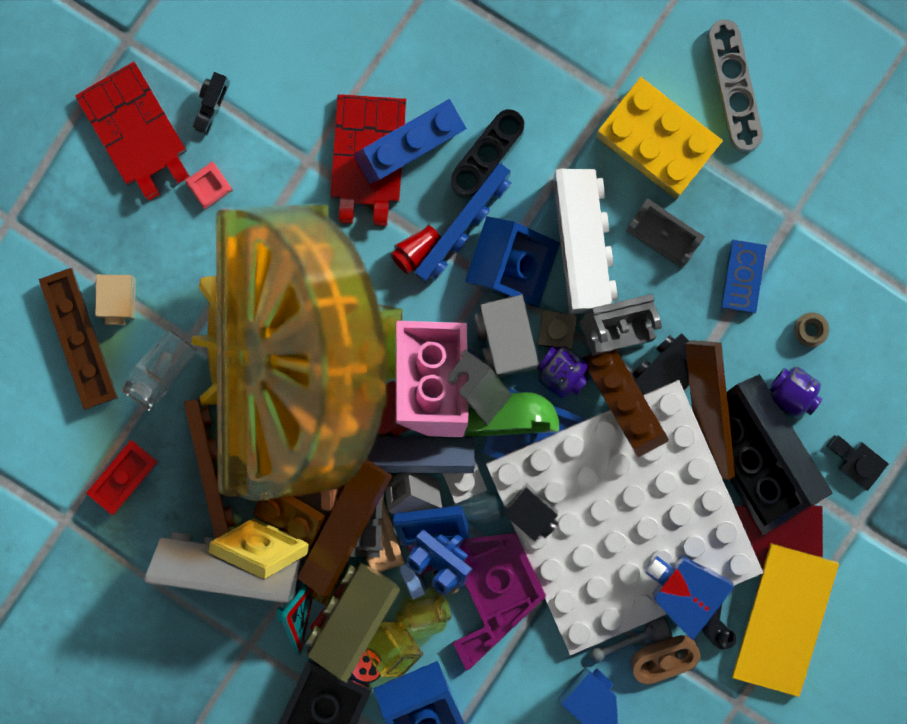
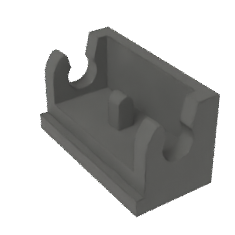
M648 198L625 230L681 269L688 263L697 247L705 238L704 235Z
M649 294L591 308L579 322L592 355L595 356L652 342L656 338L654 330L661 329V320L653 302V295Z
M464 350L461 354L462 359L450 372L448 381L453 385L461 375L467 374L469 376L468 381L461 387L459 394L468 402L469 407L477 413L479 419L489 425L512 395L488 365Z

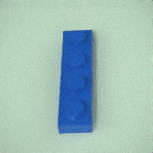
M499 163L417 268L415 275L423 282L427 283L430 278L436 281L448 266L444 262L446 257L452 250L458 253L469 239V236L465 234L473 223L479 226L490 212V209L486 207L494 196L500 199L510 187L511 182L507 179L511 171L503 164Z

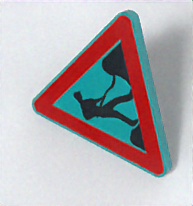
M306 584L292 601L284 602V608L277 607V622L283 623L293 651L298 655H301L314 595V590Z

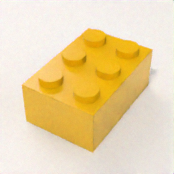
M642 77L637 80L596 134L597 139L675 200L679 198L723 141Z

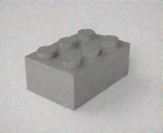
M519 295L480 304V313L475 314V325L479 340L486 339L488 347L483 349L484 363L494 371L499 379L535 371L539 364L523 296Z

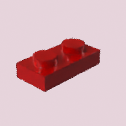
M130 440L86 494L113 516L159 462L136 442Z

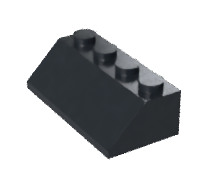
M760 374L738 383L727 391L735 476L729 480L762 535H765L827 498L833 492L782 409L774 400L772 393Z

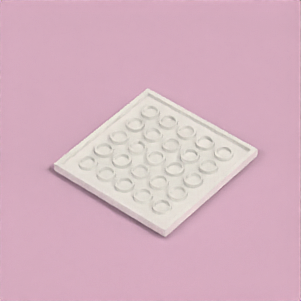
M679 380L643 395L665 431L669 442L637 458L611 410H607L486 463L504 506L528 483L558 510V516L555 518L559 523L547 538H543L540 535L535 542L513 522L512 524L547 595L545 599L570 655L667 614L655 602L652 596L659 583L644 573L655 556L660 557L673 567L679 557L683 555L732 581L733 585L763 573Z

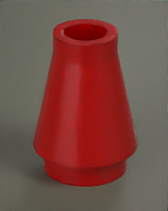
M427 225L421 231L394 245L395 250L390 253V256L404 273L409 274L413 270H417L441 237L432 226Z

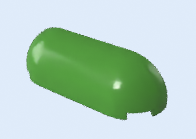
M531 392L511 393V398L495 415L489 425L481 421L477 413L468 404V425L464 436L446 438L559 432V419L554 406L543 396Z

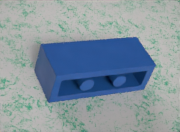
M449 98L356 152L353 156L371 185L467 128Z

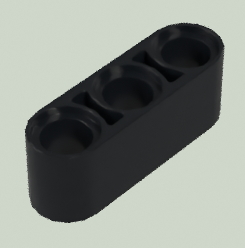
M506 109L497 114L454 169L451 175V187L458 197L462 199L473 198L497 165L503 163L520 141L524 133L525 122L519 112ZM507 119L515 121L519 127L518 131L513 135L503 134L499 129L502 121ZM490 146L494 148L498 154L497 158L490 163L481 161L478 157V152L482 147ZM469 173L473 175L477 181L476 185L469 190L460 188L457 185V179L461 174Z

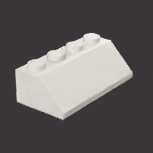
M556 169L553 176V186L569 314L588 313L593 307L618 301L615 280L609 281L608 267H613L611 246L605 247L603 233L609 232L607 212H601L599 199L605 198L603 178H596L595 169Z

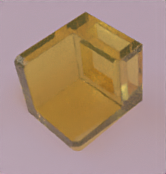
M381 622L365 650V653L382 677L403 676L424 655L405 626L400 622Z

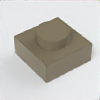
M543 310L537 345L554 348L566 346L572 350L577 315Z

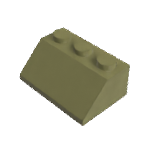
M358 561L355 567L349 565L340 581V584L344 585L339 596H331L322 612L326 618L321 627L314 626L305 641V645L309 646L307 649L308 657L346 683L400 591L395 580L361 561Z

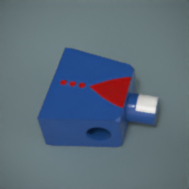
M683 555L679 557L673 567L660 557L655 556L644 571V573L659 583L652 593L655 602L692 640L696 638L734 589L731 580Z

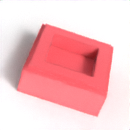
M213 161L185 180L205 210L233 191Z

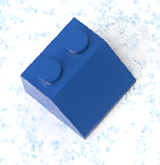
M486 216L465 282L506 298L522 295L524 304L539 308L560 242L519 223Z
M438 661L373 688L386 724H465Z
M585 668L558 698L561 705L582 724H618L617 699L611 690L614 684L597 668L593 673Z

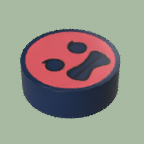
M366 648L351 675L361 683L376 681L384 670L382 655L373 648Z

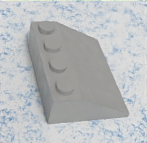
M170 532L169 538H160L145 576V582L288 603L296 596L301 558L270 577L262 579L210 554L209 544L216 538L205 537L204 543L190 541L191 534Z

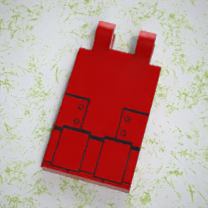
M135 61L75 95L125 183L130 185L136 181L148 201L160 195L150 176L168 166L178 184L190 177L178 157L187 152Z
M338 94L330 197L340 199V223L353 224L356 203L374 205V225L388 226L389 202L400 203L402 167L370 185L353 154L405 124L406 99Z

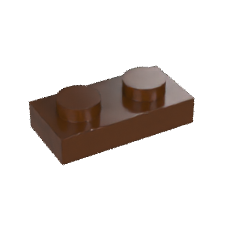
M269 483L263 494L259 496L253 514L267 524L290 534L292 537L308 543L309 549L316 543L326 518L324 514Z

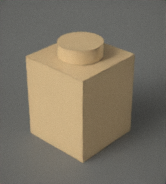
M96 274L95 316L105 319V325H126V319H135L136 278L132 275Z

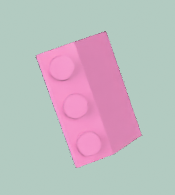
M396 321L397 424L426 436H464L468 425V402L460 396L459 391L463 384L468 381V375H461L453 385L449 383L448 377L453 368L462 359V352L464 350L467 351V323Z

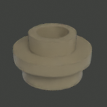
M814 312L806 313L797 319L794 325V334L802 345L816 347L827 339L829 325L822 315ZM807 324H814L816 326L817 333L815 336H808L806 334L805 327Z

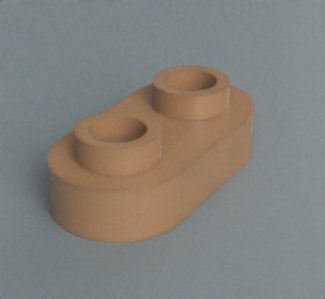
M679 635L638 650L630 660V667L637 681L643 684H653L693 669L700 660V651L694 640L686 635Z

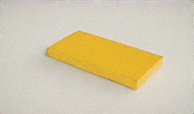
M770 543L762 570L763 573L759 580L732 671V678L800 697L839 567L838 562Z

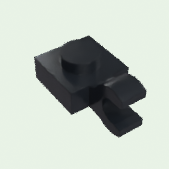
M834 435L826 445L828 449L844 460L839 470L865 491L872 487L889 465L888 462L863 442H859L853 448L839 435L837 437Z

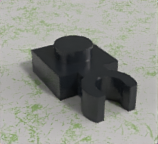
M214 72L211 80L205 79L199 93V98L203 99L201 102L202 107L193 124V128L196 131L206 135L209 134L214 117L218 114L230 85L227 76Z

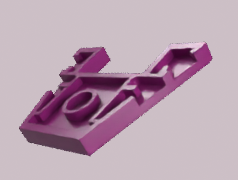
M516 532L464 539L460 546V549L468 555L464 562L472 568L465 585L484 623L483 628L453 641L466 671L471 669L547 596ZM413 545L408 547L410 553L413 549ZM428 565L421 573V576L435 569Z

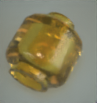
M427 589L424 595L415 599L411 595L404 597L401 602V611L397 612V621L400 629L403 632L407 631L414 639H423L442 633L447 627V622L451 620V611L447 599L444 595H438L436 591Z

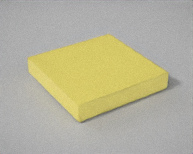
M255 518L214 539L209 544L210 554L262 579H266L307 555L308 543L296 539L290 534Z

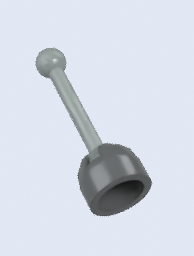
M661 616L647 622L643 633L604 649L595 648L591 651L590 656L593 661L600 662L605 655L644 639L658 643L671 639L673 636L665 616Z

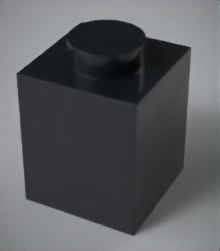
M528 483L522 487L503 509V514L534 542L540 535L543 538H547L559 524L555 520L558 516V510Z

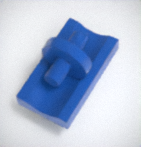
M422 530L416 536L413 549L406 561V565L418 574H421L428 565L436 569L438 573L432 579L431 584L442 595L448 594L456 586L461 589L467 583V577L472 571V568L464 562L468 555L460 549L464 538L460 535H456L450 541L442 534L435 539Z

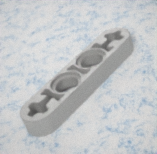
M719 20L713 24L708 33V44L732 146L736 150L751 152L761 143L763 131L742 38L738 26L733 21ZM720 28H724L726 33H732L733 36L728 40L729 51L736 48L737 53H728L722 57L718 56V53H723L725 50L723 41L715 39V36L720 32ZM729 60L737 62L741 68L740 75L734 79L727 78L722 72L724 62ZM732 95H744L748 100V108L743 112L734 111L729 104ZM751 115L752 120H747L745 123L747 131L750 133L754 132L755 137L751 139L750 145H746L744 140H738L737 137L742 133L741 121L734 124L733 119H743Z

